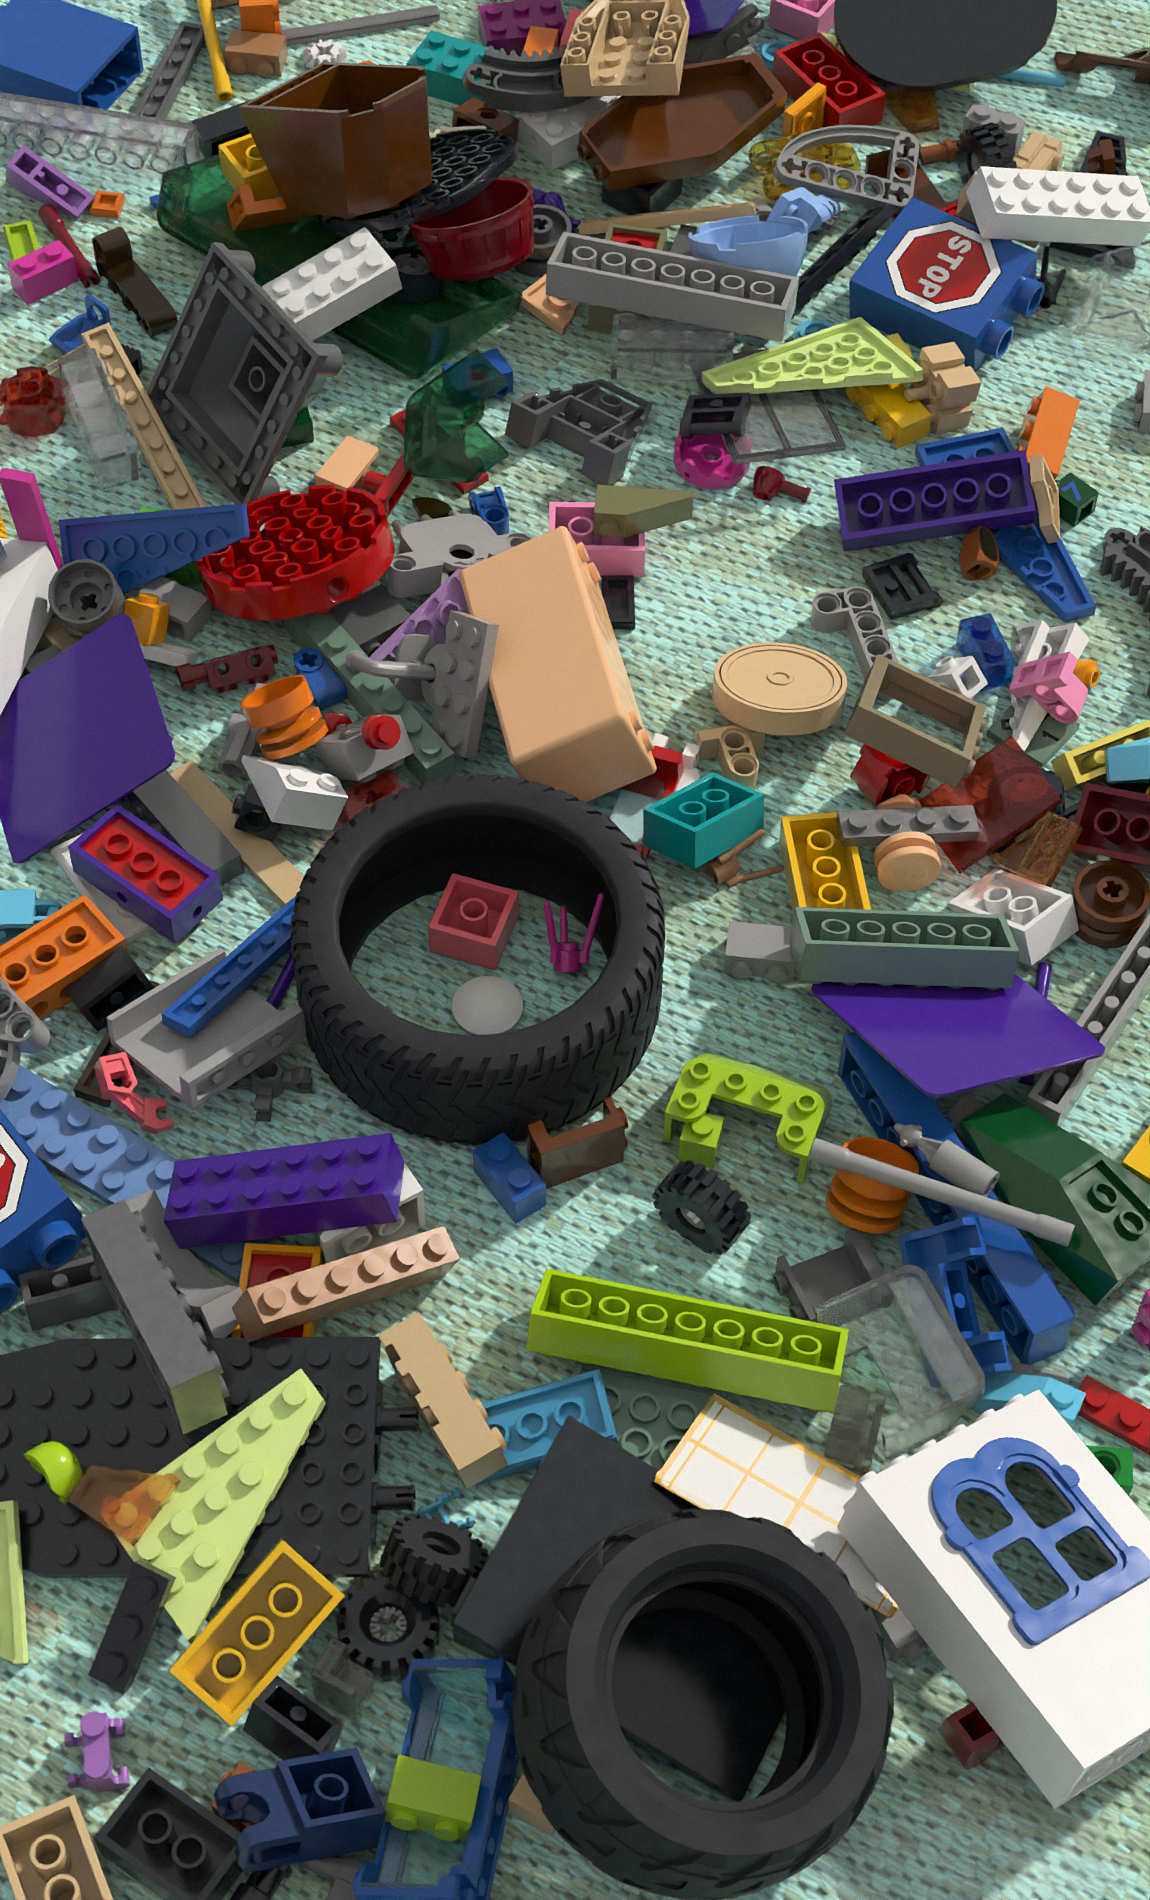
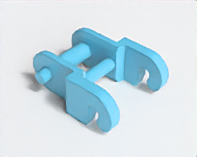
M453 1489L451 1495H448L447 1492L437 1495L436 1502L426 1507L421 1506L419 1511L416 1512L415 1518L418 1514H426L428 1519H432L430 1515L438 1512L443 1523L449 1524L450 1521L443 1510V1505L461 1496L459 1489ZM470 1516L466 1519V1523H463L462 1520L455 1523L458 1524L457 1529L463 1531L475 1525L476 1521L473 1516Z

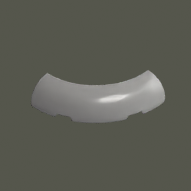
M155 1189L126 1199L125 1201L131 1212L133 1213L138 1210L144 1220L147 1232L143 1234L148 1239L154 1238L162 1257L158 1261H160L162 1266H169L177 1285L174 1288L177 1294L183 1293L190 1306L192 1315L189 1317L192 1322H199L206 1338H225L238 1325L232 1307L242 1295L241 1287H234L220 1281L196 1259L188 1248L179 1249L163 1221L165 1210Z

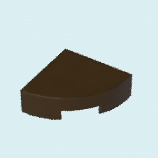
M419 497L412 499V506L420 518L425 514L429 515L432 519L447 517L449 512L453 510L447 503L436 498Z

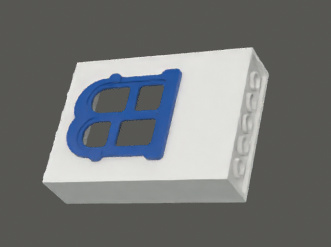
M1039 1389L1025 1397L1022 1394L1014 1396L1005 1404L1004 1408L996 1412L993 1409H989L980 1415L975 1423L968 1427L961 1424L951 1430L945 1439L936 1442L934 1439L922 1445L916 1454L908 1458L905 1455H901L894 1459L882 1472L878 1474L874 1471L868 1472L856 1482V1491L853 1497L844 1504V1513L836 1527L965 1694L975 1704L985 1720L994 1729L1054 1809L1150 1749V1521ZM1016 1464H1029L1033 1466L1072 1514L1048 1528L1038 1527L1008 1490L1005 1483L1007 1469ZM968 1490L982 1491L999 1503L1010 1517L1012 1523L988 1538L979 1540L972 1535L959 1518L955 1506L956 1499L962 1492ZM1083 1528L1115 1565L1089 1581L1080 1579L1055 1547L1057 1542ZM1021 1539L1027 1540L1033 1545L1067 1588V1594L1038 1610L1028 1605L993 1560L995 1553Z

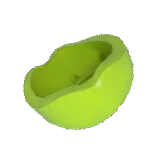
M52 1441L41 1443L24 1453L30 1465L44 1476L50 1489L59 1495V1500L63 1504L68 1503L75 1497L83 1483V1471L79 1460L70 1448L60 1442Z

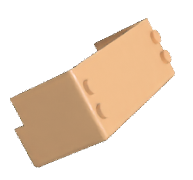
M560 526L462 569L459 573V578L469 614L499 625L489 677V687L512 766L522 779L552 786L555 790L560 789L569 795L577 797L580 801L588 802L655 773L657 766L651 752L654 749V744L648 731L644 729L598 581L601 580L594 562L586 563L590 559L582 542L576 544L568 529Z

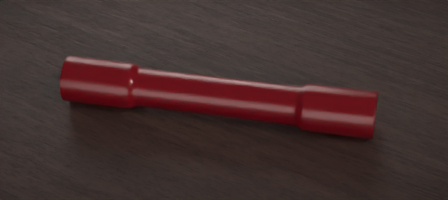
M51 204L41 206L38 211L39 217L55 239L59 240L74 255L77 275L84 287H91L87 281L89 278L94 286L98 285L100 277L67 231L63 220L54 206Z

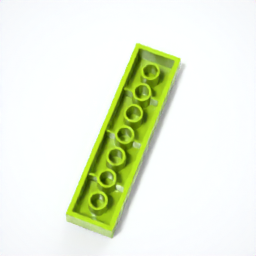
M546 1268L530 1312L526 1351L540 1353L544 1356L575 1360L583 1364H595L614 1368L623 1372L629 1371L649 1375L662 1380L668 1379L688 1383L696 1387L727 1391L735 1395L766 1399L774 1403L791 1404L813 1411L834 1413L849 1329Z

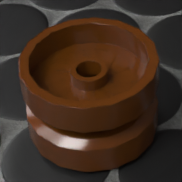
M1114 860L1097 861L1087 865L1077 875L1071 894L1079 927L1075 934L1086 943L1100 948H1119L1129 944L1143 924L1150 902L1149 883L1141 872L1129 864Z

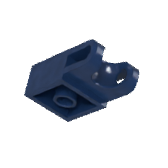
M357 1748L277 1761L276 1768L237 1774L225 1778L218 1785L214 1793V1802L221 1817L227 1821H248L254 1824L243 1830L235 1848L238 1863L245 1871H259L375 1849L378 1846L386 1816L384 1806Z

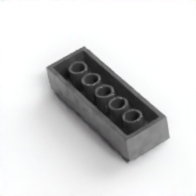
M125 1199L82 1217L81 1220L95 1265L182 1434L184 1435L227 1415L224 1398L229 1396V1392L220 1375L223 1373L220 1361L214 1350L208 1352L205 1346L207 1339L199 1322L193 1323L189 1316L192 1315L190 1306L184 1294H177L174 1288L177 1285L169 1266H162L160 1261H158L162 1257L154 1238L148 1239L143 1234L147 1232V1228L140 1212L137 1210L132 1213Z

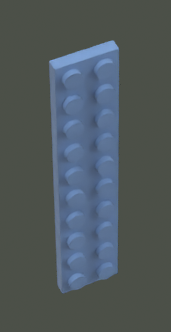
M19 1065L17 1077L9 1093L1 1101L0 1109L43 1165L109 1205L155 1189L164 1210L166 1209L174 1163L179 1160ZM276 1237L190 1247L188 1249L198 1260L239 1284L245 1243L271 1244Z

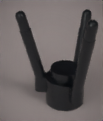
M1045 246L1043 250L1040 279H1036L1045 285L1042 299L1038 305L1041 309H1048L1051 305H1056V296L1066 274L1065 269L1060 271L1054 287L1047 280L1050 250L1048 246Z

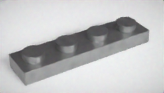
M973 805L838 811L836 818L842 847L879 845L883 840L892 835L910 831L927 834L935 842L978 840L980 833Z

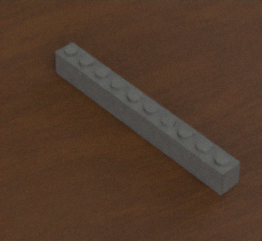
M54 644L30 657L23 671L24 677L62 651ZM167 770L125 796L130 801V808L140 820L145 819L154 830L219 874L221 886L244 873L241 854Z

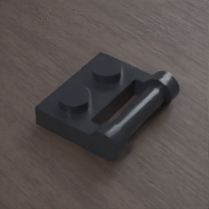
M750 392L689 395L680 422L681 439H692L693 436L721 434H733V437H744L745 423L752 403Z
M906 553L863 567V578L890 620L924 609L930 610L939 607L943 602L939 593L932 590L917 567L918 561L912 553ZM903 572H906L920 595L916 596L903 576Z

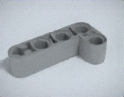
M850 587L822 592L814 597L810 619L811 626L816 631L822 633L846 630L864 679L878 654L899 664L873 595L869 590L863 587ZM879 691L876 699L882 701L893 699Z

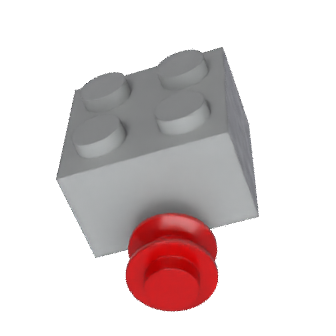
M330 713L321 718L324 719L328 732L315 743L328 774L342 779L343 782L355 780L359 784L376 778V772L385 767L386 769H393L404 764V758L415 753L400 715L369 714L352 722L344 714Z

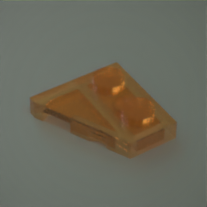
M1049 811L1037 820L1032 828L1024 830L1014 838L1016 842L1001 854L998 852L994 853L990 861L994 865L1023 878L1051 888L1083 828L1080 824Z

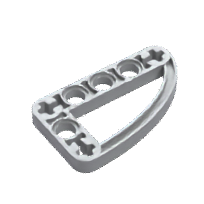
M865 125L823 127L803 133L791 140L778 156L773 174L775 179L784 185L795 188L803 187L811 192L873 208L891 204L894 207V213H900L913 197L919 142L910 133L883 127ZM831 143H866L890 147L886 179L796 155L806 149ZM901 144H905L906 149L909 150L905 158H901L904 147ZM785 165L789 166L791 174L786 173ZM901 167L905 169L908 173V178L898 177L895 173V168ZM800 169H803L804 171H803V173H802V176L800 177V176H799V175L801 174ZM811 171L818 172L822 176V182L812 181L808 173ZM843 178L847 180L850 189H841L837 185L836 179ZM870 185L874 187L877 191V196L871 197L867 195L864 191V186ZM895 194L899 195L901 202L897 201V197L894 196Z

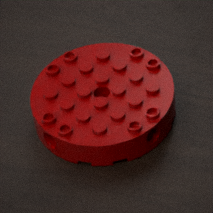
M334 485L309 486L307 493L291 494L290 490H286L246 504L250 537L196 561L208 601L213 607L229 617L250 620H277L311 613L323 614L328 612L332 606L344 601L357 599L362 591L371 586L386 572L394 557L395 546L383 504L376 496L364 490L349 487L346 490L347 492L336 491ZM265 523L264 528L261 531H259L261 526Z

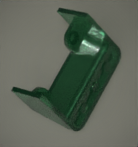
M475 349L423 385L408 399L405 408L403 465L413 476L463 484L477 481L483 473L509 457V452L478 423L484 416L485 400L507 386L509 381L478 349Z

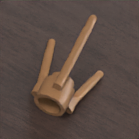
M758 830L735 847L704 864L708 875L711 878H715L713 881L717 886L725 882L731 888L738 883L784 871L783 866H777L737 876V871L741 867L736 855L762 837L764 830Z

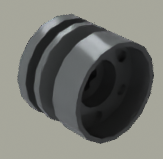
M77 559L62 566L54 574L48 588V600L53 612L60 620L65 631L77 641L116 615L124 613L126 598L112 572L104 564L91 559Z

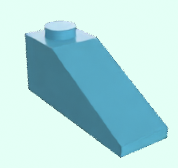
M1003 1372L985 1378L962 1382L954 1401L981 1413L989 1409H993L996 1412L1004 1408L1005 1404L1014 1396L1022 1394L1025 1397L1039 1389L1066 1423L1073 1428L1086 1393L1051 1377Z

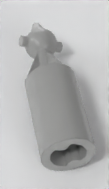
M895 1124L894 1129L900 1135V1145L903 1147L917 1146L930 1163L929 1168L957 1187L987 1197L993 1190L999 1179V1172L950 1140L943 1142L923 1137L920 1125Z

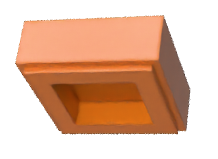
M96 191L95 199L90 208V215L119 219L125 202V194Z

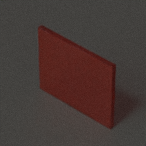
M1012 735L975 760L976 764L972 773L969 774L968 778L962 776L956 788L943 783L919 800L922 807L973 805L980 830L978 840L935 842L938 843L959 874L1063 802L1058 793L1040 772V767L1031 761Z

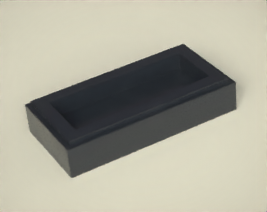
M634 575L602 576V596L612 628L635 629Z

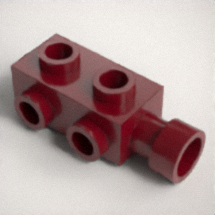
M273 644L263 645L215 657L192 666L190 663L176 666V671L183 692L196 689L198 684L207 683L208 688H217V692L222 693L236 689L237 682L248 680L251 685L269 680L267 674L275 673L274 664H278V657ZM255 654L256 662L251 665L250 658ZM224 663L225 669L222 673H219L218 666Z

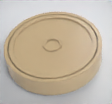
M755 643L733 649L718 660L714 669L712 699L715 707L724 717L741 727L772 735H803L823 730L834 724L841 717L845 706L847 677L843 669L834 660L813 649L788 643Z

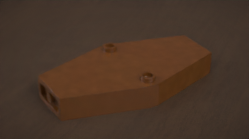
M757 53L683 65L679 95L621 96L580 130L577 152L581 160L586 161L591 167L595 179L598 182H602L608 191L708 174L720 168L784 113L787 92Z

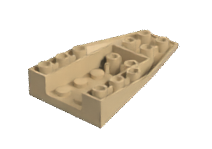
M594 0L576 18L560 64L564 96L679 95L690 24L684 0Z

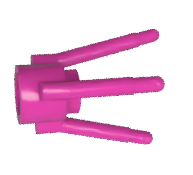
M600 893L597 897L582 950L579 949L578 942H568L567 908L565 906L560 907V942L557 943L550 902L545 901L543 903L551 950L550 963H554L553 971L581 972L582 963H589V951L605 898L603 893Z

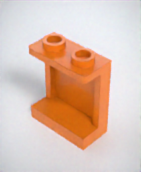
M250 184L238 186L226 203L233 232L297 222L304 217L302 213L289 212L282 197L254 201Z

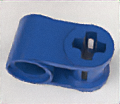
M498 486L494 488V491L476 494L474 491L469 492L468 500L471 513L486 521L497 536L509 534V511L505 504L501 487Z
M305 648L296 653L294 656V666L297 670L295 675L305 676L314 697L312 702L316 707H319L320 711L348 698L342 679L333 671L318 650Z

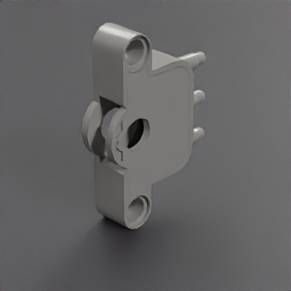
M456 509L451 510L449 516L432 519L429 515L425 514L421 516L420 522L407 525L401 523L400 520H394L391 526L400 539L399 552L397 555H394L388 567L386 591L398 598L433 593L449 578L447 575L449 572L465 569L532 538L527 534L519 532L497 536L489 524L481 517L473 514H461Z

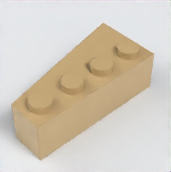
M418 1312L378 1335L396 1377L413 1405L418 1406L420 1416L466 1490L506 1467L508 1464L502 1450L508 1446L497 1427L490 1430L486 1423L489 1416L478 1398L472 1400L468 1393L471 1389L460 1370L455 1372L450 1364L453 1361L442 1342L438 1343L421 1314Z

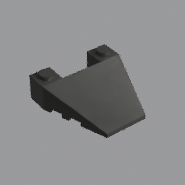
M603 379L573 384L572 390L561 392L559 387L552 388L548 395L539 396L538 392H531L511 403L505 435L515 440L517 444L529 448L547 438L585 458L581 471L582 475L592 479L595 484L611 485L624 476L653 404ZM600 386H601V387H603V388H605V389H607V390H609V391H611V392H613V393H615V394H617V395H619V396H621V397H623V398H625V399H627V400H629V401H631V402H633V403H636V404H638V405H640V406H639V407H635V406H633V405H631V404H629V403L623 401V400H622L621 398H619L618 396L611 395V394H609V393H607V392H605V391H603V390H601V389H599V388H600Z

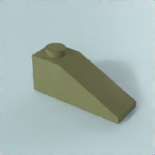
M597 484L593 535L629 537L690 520L693 514L694 492Z

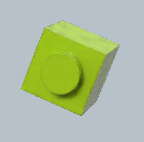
M705 1113L698 1121L684 1122L679 1140L678 1160L684 1162L689 1160L693 1161L696 1165L701 1163L705 1167L714 1169L723 1137L724 1117Z

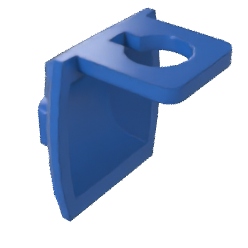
M90 294L85 296L86 313L64 324L49 338V342L65 355L84 344L81 333L106 323L111 325L108 307ZM93 306H95L102 314V320L98 319V315L96 314ZM86 352L73 361L80 362L91 356L89 352Z

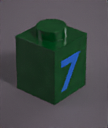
M1071 472L1062 479L1055 480L1059 489V517L1075 527L1095 512L1099 494L1097 490Z

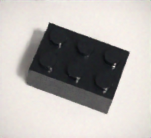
M149 1767L94 1837L102 1856L163 1900H222L244 1871L240 1867L235 1855V1848L241 1832Z

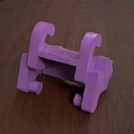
M97 1711L81 1716L80 1732H82V1736L74 1737L73 1732L66 1733L64 1735V1744L68 1748L83 1745L85 1777L77 1778L76 1773L69 1774L67 1776V1786L69 1788L84 1787L85 1790L96 1788L98 1792L130 1787L128 1767H119L117 1769L118 1776H115L112 1773L109 1733L115 1732L116 1738L124 1737V1718L111 1719L106 1712L100 1713Z

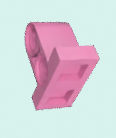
M1070 651L1019 664L1009 687V691L1016 698L1031 695L1055 720L1065 724L1077 722L1088 695L1086 686L1073 674L1078 659Z

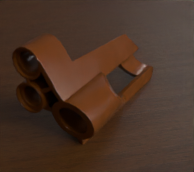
M1150 47L1134 51L1122 57L1076 51V54L1055 52L1054 62L1057 70L1084 74L1094 70L1099 64L1136 69L1134 82L1150 84Z

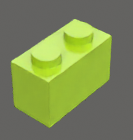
M398 1754L384 1806L386 1811L384 1821L391 1822L394 1827L400 1830L411 1831L418 1829L430 1832L438 1839L444 1841H455L457 1839L465 1841L472 1824L482 1775Z

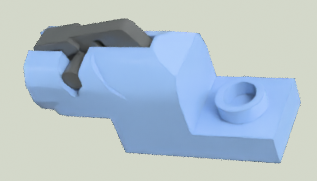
M800 187L780 195L767 221H775L777 215L790 216L806 221L808 232L822 230L823 228L830 230L840 217L841 205L832 196L824 194L815 196L805 188Z

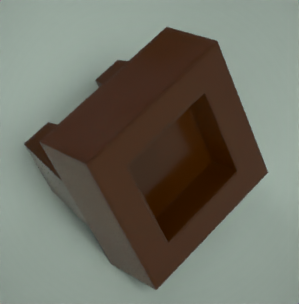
M1111 139L1099 141L1100 147L1086 151L1088 163H1093L1087 164L1088 173L1116 175L1115 154Z

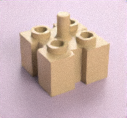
M955 342L922 347L917 364L923 368V380L912 382L909 389H906L904 392L906 401L919 400L932 414L930 428L935 435L954 431L969 425L973 412L970 402L976 401L982 383L972 367H965L963 364L965 357Z

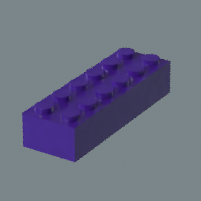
M1026 450L834 479L843 551L965 534L978 525L992 530L1034 523L1035 505Z
M391 1133L179 1160L174 1163L163 1221L179 1249L394 1223L398 1219L405 1162Z

